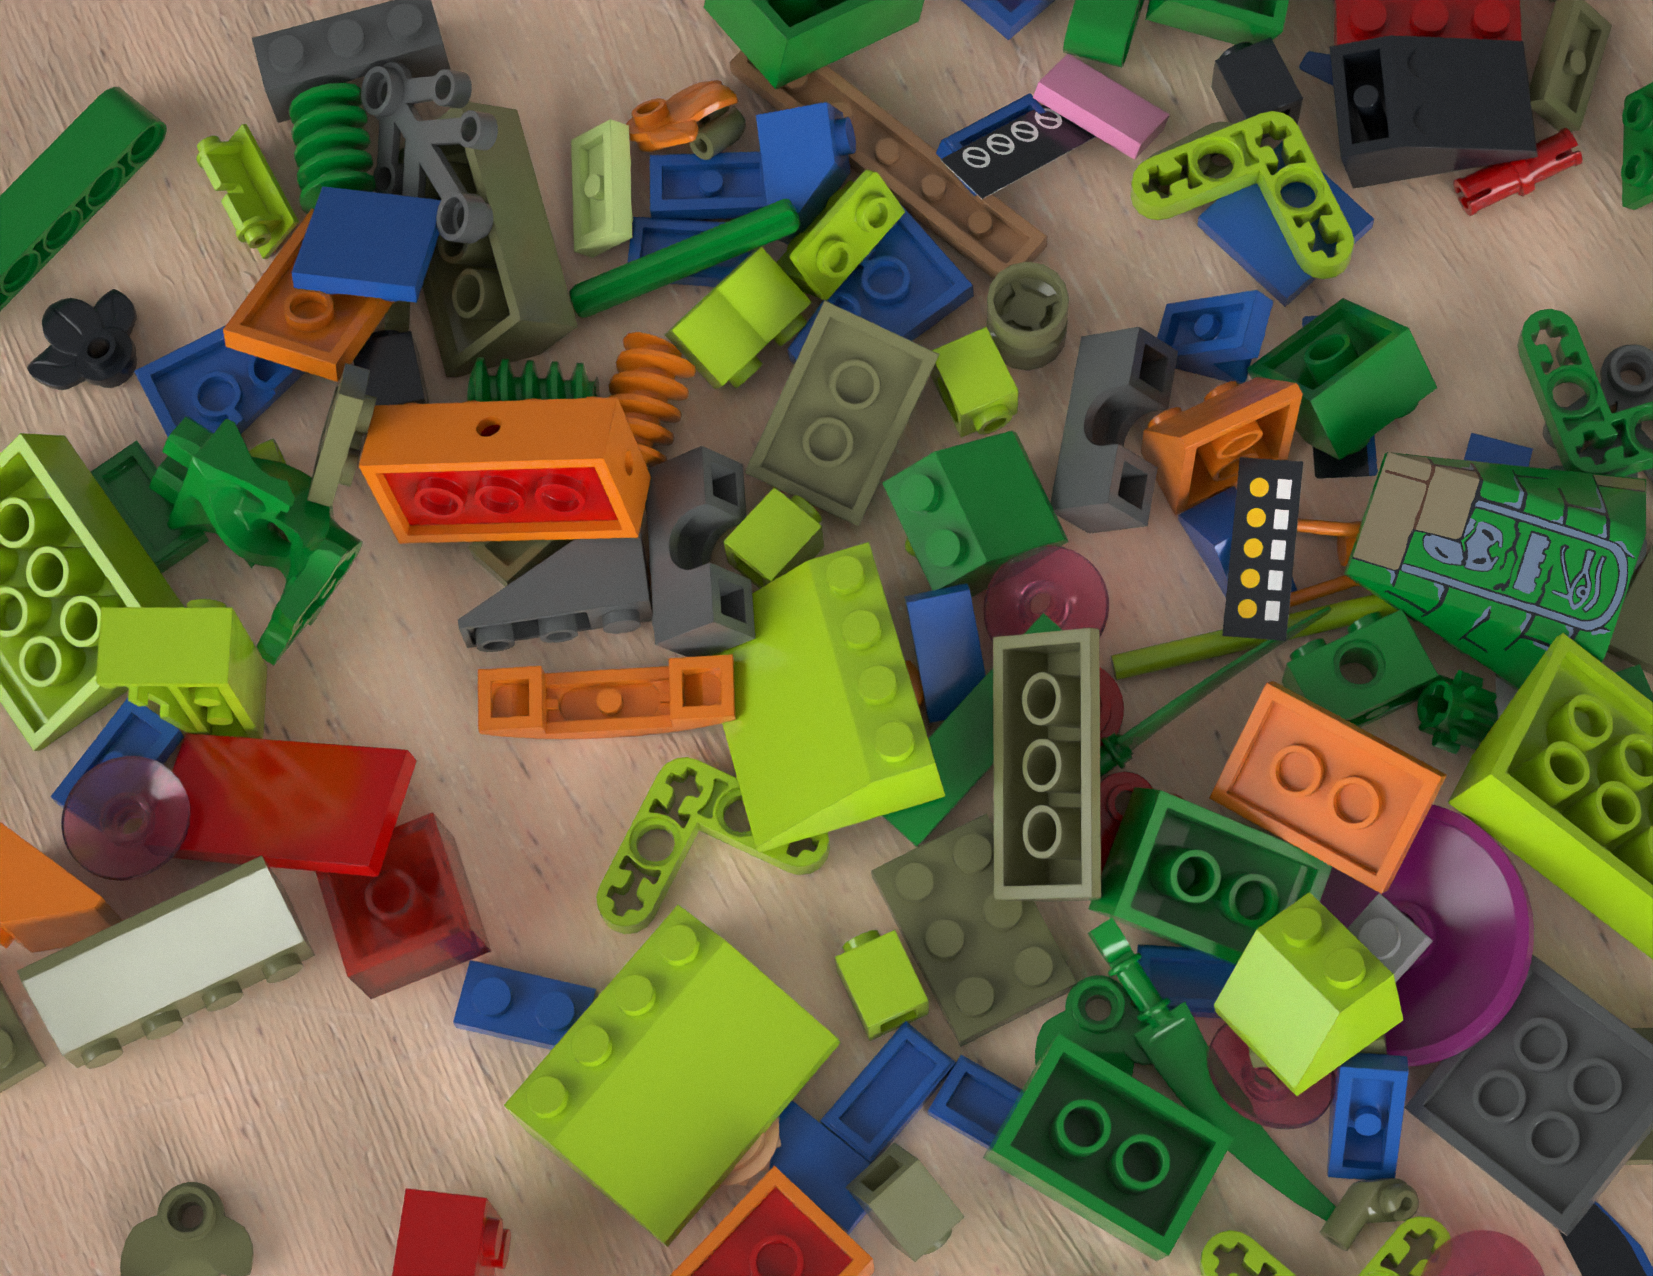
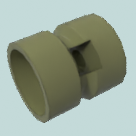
M1033 262L1012 264L999 272L989 287L987 297V329L1004 363L1011 368L1027 371L1043 368L1057 358L1065 345L1069 307L1066 284L1057 272L1044 264Z

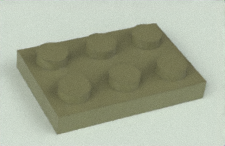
M824 300L744 473L788 494L798 495L808 503L859 526L940 354Z
M987 813L871 870L872 879L960 1047L1069 993L1072 987L1077 984L1035 902L994 900V826Z

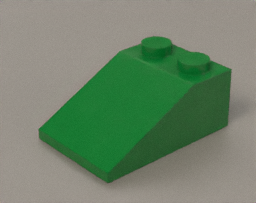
M1134 787L1101 874V898L1092 900L1088 909L1109 918L1113 917L1118 922L1236 966L1259 927L1309 892L1320 902L1332 866L1290 843L1162 790Z

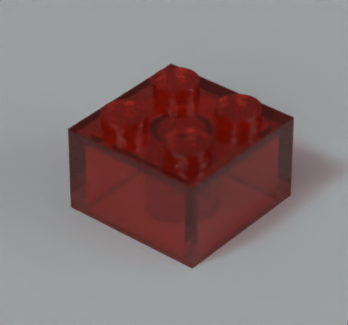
M433 812L394 828L378 877L315 871L347 977L370 999L491 952L455 837Z

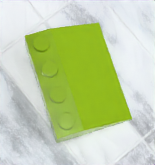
M20 433L0 453V702L32 750L40 751L129 690L126 686L105 689L96 684L101 607H184V605L66 436Z
M869 542L807 560L752 593L755 639L714 655L733 654L736 720L722 724L758 853L945 797Z
M1562 633L1552 642L1473 753L1448 803L1653 960V702Z
M677 905L509 1098L504 1107L527 1133L668 1247L734 1170L736 1164L761 1134L766 1132L838 1047L840 1041L732 945L680 905Z

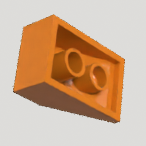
M1259 377L1253 378L1241 385H1238L1236 381H1229L1211 390L1204 397V402L1185 411H1182L1180 407L1168 409L1155 416L1148 423V428L1143 430L1141 454L1146 461L1158 467L1156 481L1175 515L1204 502L1232 486L1237 487L1240 457L1288 460L1303 395L1297 383Z

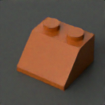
M0 822V945L7 949L15 940L31 953L66 948L123 921L103 897Z

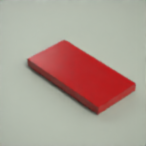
M186 733L144 847L155 857L242 865L259 856H263L267 864L274 868L378 877L417 760L406 749Z

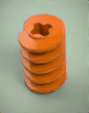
M632 332L623 338V345L626 350L622 351L617 357L616 369L619 373L614 374L609 381L608 386L611 396L608 397L618 398L646 466L650 468L667 461V457L653 449V446H669L673 444L675 439L672 432L660 426L661 422L677 423L682 417L681 411L667 403L668 400L684 401L689 395L688 388L675 381V378L694 377L696 367L688 360L682 358V353L667 340L647 333Z

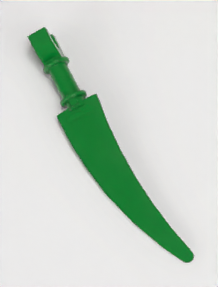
M1327 606L1287 628L1286 641L1327 615L1332 608ZM1267 640L1190 688L1122 736L1119 733L1116 735L1114 732L1107 738L1103 737L1101 739L1103 745L1100 746V778L1117 765L1120 769H1123L1126 766L1125 764L1133 759L1131 756L1134 754L1132 750L1205 696L1286 641Z
M1113 917L1087 933L1110 966L1109 976L1116 975L1141 1013L1137 1016V1020L1139 1022L1145 1020L1148 1024L1133 1035L1178 1099L1189 1111L1233 1136L1234 1140L1228 1151L1249 1170L1294 1203L1327 1221L1336 1206L1300 1172L1250 1112L1207 1045L1186 1002L1181 1003L1172 1010L1168 1008L1167 1005L1171 1000L1168 997L1162 999L1138 961L1142 958V955L1139 952L1134 954Z

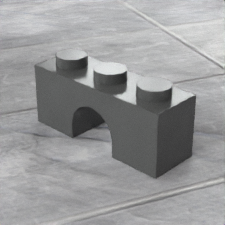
M392 0L252 38L265 92L278 123L291 120L289 107L291 102L300 93L328 83H346L365 77L371 68L384 66L387 62L405 65L410 70L413 78L435 76L442 69L451 70L431 0Z
M1141 327L1081 336L1053 485L1051 505L1057 516L1089 534L1148 526L1158 467L1126 449L1124 442L1128 431L1141 416L1149 412L1168 409L1178 351Z
M700 446L648 468L651 481L645 510L648 521L650 554L648 563L651 573L652 626L655 645L685 657L711 656L755 639L751 579L710 563L713 548L720 536L728 529L739 525L747 517L743 464L704 446Z

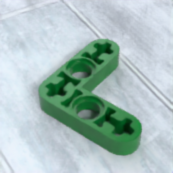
M1554 309L1539 310L1531 314L1522 327L1517 344L1518 352L1565 471L1624 477L1653 468V449L1643 446L1635 435V427L1643 421H1653V401L1611 413L1578 328L1572 318L1562 311ZM1540 330H1546L1550 338L1561 337L1556 349V358L1560 367L1548 375L1544 373L1550 371L1554 360L1546 344H1534ZM1562 383L1577 384L1586 393L1588 402L1585 407L1579 410L1570 411L1563 409L1553 399V389ZM1616 430L1621 431L1622 446L1607 450L1600 465H1595L1591 457H1579L1578 454L1581 452L1584 441H1590L1594 449H1602L1612 446L1618 436Z

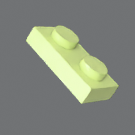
M612 119L571 140L574 252L592 258L633 238L629 125Z

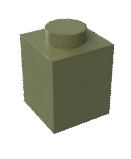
M895 1142L845 1187L889 1242L914 1262L921 1256L930 1254L942 1247L950 1238L952 1228L965 1217L920 1160Z

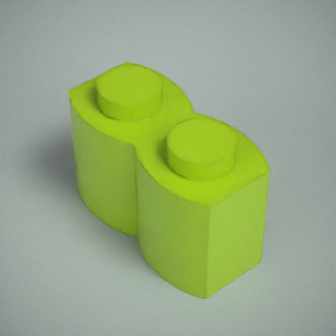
M760 247L743 260L664 335L696 367V370L714 389L723 386L728 381L736 389L763 365L756 355L772 339L781 347L806 325L807 321L800 313L812 302L771 256Z

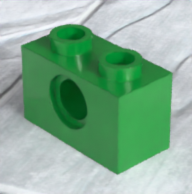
M1401 609L1386 617H1383L1380 611L1365 615L1347 628V635L1326 644L1323 638H1319L1302 645L1290 654L1291 661L1286 663L1282 678L1284 687L1361 728L1418 701L1423 690L1430 683L1437 681L1439 675ZM1347 663L1362 664L1371 672L1373 679L1365 684L1351 683L1343 677L1340 667Z

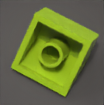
M1310 892L1255 931L1214 1003L1215 1012L1296 1096L1403 1021L1394 974Z

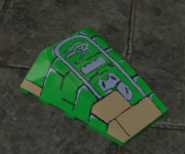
M1387 452L1384 454L1344 575L1396 610L1402 609L1405 616L1414 622L1419 621L1441 636L1442 640L1462 654H1468L1496 673V677L1518 691L1555 638L1562 633L1601 663L1604 660L1646 536V479Z

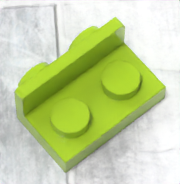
M865 170L855 182L849 180L842 189L836 191L829 198L822 212L804 232L797 235L789 243L786 252L776 263L802 292L827 301L901 218L905 210L877 172Z

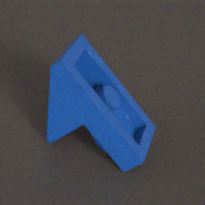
M1253 290L1166 304L1157 338L1178 351L1175 369L1226 382L1236 381L1238 384H1243L1248 375L1246 368L1250 366L1253 358H1258L1273 300L1260 291Z
M1357 1053L1338 1067L1337 1077H1334L1331 1081L1328 1177L1359 1180L1395 1178L1409 1073L1407 1056Z

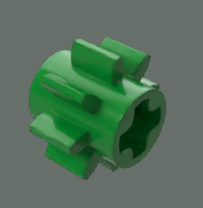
M1458 670L1454 679L1439 674L1437 681L1430 683L1423 690L1417 705V714L1421 722L1418 728L1419 731L1433 735L1432 746L1453 754H1457L1461 745L1473 750L1478 748L1479 743L1483 741L1498 720V710L1494 703L1497 695L1482 688L1483 678Z

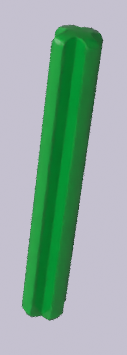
M789 199L779 200L575 284L569 291L571 303L579 317L587 318L793 234L800 227L796 208Z

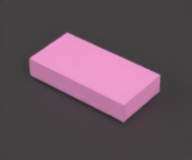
M1067 54L1038 82L1033 96L1038 102L1134 160L1164 130L1170 114L1070 54Z

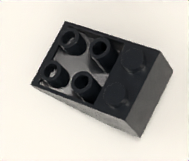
M1390 35L1329 46L1340 155L1353 189L1538 157L1523 41Z

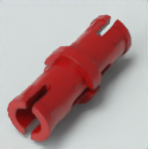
M1563 128L1558 133L1537 142L1538 157L1488 165L1463 178L1455 179L1453 181L1454 190L1457 194L1463 192L1464 196L1459 197L1458 201L1466 214L1472 216L1477 211L1515 193L1523 197L1534 192L1536 183L1572 166L1582 164L1581 151L1572 152L1571 148L1578 146V143L1570 130Z

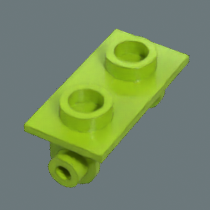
M242 124L229 141L221 142L219 137L215 135L201 140L197 145L199 154L196 160L199 166L206 172L215 191L228 192L222 198L221 203L236 229L235 234L240 242H247L248 246L252 249L257 248L262 258L268 259L299 223V220L248 125Z

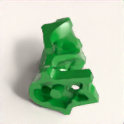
M186 416L168 436L162 450L168 456L154 473L149 488L174 504L167 523L170 530L198 529L215 533L234 553L243 558L251 568L257 564L274 567L282 572L286 580L285 588L280 601L276 604L272 613L271 620L256 646L262 658L274 666L307 624L311 626L317 619L324 605L352 566L362 547L363 541L343 529L335 521L333 504L332 507L307 501L312 477L285 463L252 457L235 422L225 419L213 433L192 418ZM275 525L285 533L290 542L282 538Z

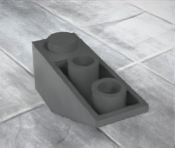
M639 532L638 538L573 540L459 618V630L466 647H477L479 651L498 652L512 648L515 645V641L540 637V640L543 642L559 643L576 638L580 631L603 628V631L606 633L620 634L638 629L641 626V622L652 621L653 606L641 532Z

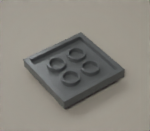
M1532 954L1527 978L1521 992L1501 1022L1473 1046L1459 1054L1442 1060L1404 1108L1568 1237L1653 1130V1044Z

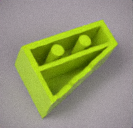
M211 599L191 600L187 603V607H101L96 684L105 689H113L116 686L128 687L129 702L137 706H148V699L160 705L161 719L190 734L263 739L268 667L233 607H227L225 603Z

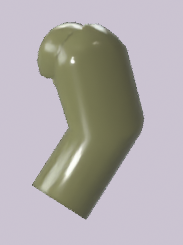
M1397 1178L1357 1181L1348 1188L1320 1230V1234L1335 1246L1348 1251L1366 1223L1406 1221L1412 1218L1419 1207L1417 1192L1406 1182Z

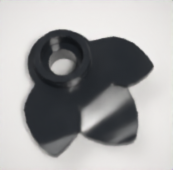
M112 289L104 294L94 307L83 300L74 298L61 299L49 305L42 318V328L44 336L51 345L27 366L31 376L39 383L58 390L70 389L84 381L104 388H113L125 383L133 375L137 366L136 347L130 338L137 319L133 303L122 292Z

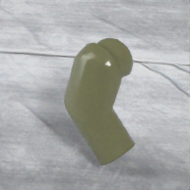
M726 106L704 116L699 120L703 127L698 130L696 139L690 142L691 149L699 158L703 160L711 159L740 139L746 127L745 118L735 106L732 108Z

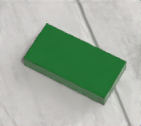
M136 440L92 470L91 474L162 574L206 544L209 539L204 531L198 529H169L167 523L174 504L149 488L157 467Z

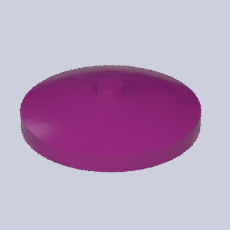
M1432 804L1388 891L1381 894L1433 940L1396 982L1403 1021L1385 1033L1387 1055L1407 1056L1408 1067L1441 1061L1459 1054L1490 1033L1509 1012L1519 996L1527 978L1534 946L1532 907L1523 879L1513 861L1504 849L1475 823L1454 811ZM1332 867L1320 903L1348 928L1379 892Z

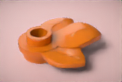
M711 80L691 85L674 94L667 101L662 98L648 100L635 107L631 112L632 118L626 123V125H629V140L636 142L639 149L643 152L657 151L666 147L692 142L698 135L697 122L716 110L737 104L739 102L734 91L722 84V81Z

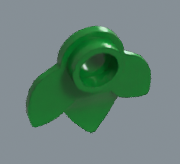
M1102 975L1086 977L1077 982L1070 990L1066 999L1065 1011L1048 1019L1042 1025L1037 1036L1035 1066L1048 1043L1059 1033L1133 1077L1134 1063L1153 1065L1133 1035L1148 1024L1145 1020L1141 1022L1137 1020V1016L1141 1013L1137 1007L1131 1005L1127 991L1118 981ZM1095 999L1106 1001L1111 1007L1110 1015L1100 1021L1091 1019L1085 1011L1089 1002Z

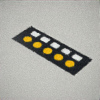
M1240 457L1222 636L1286 641L1303 461Z

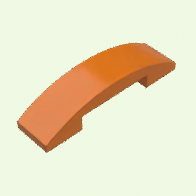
M733 654L669 658V666L557 673H545L542 666L478 669V731L482 735L533 739L617 738L684 731L736 720Z

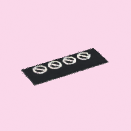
M1041 105L1046 111L1045 113L1038 114L1035 110H1032L940 160L981 199H984L1092 140L1096 136L1047 106Z

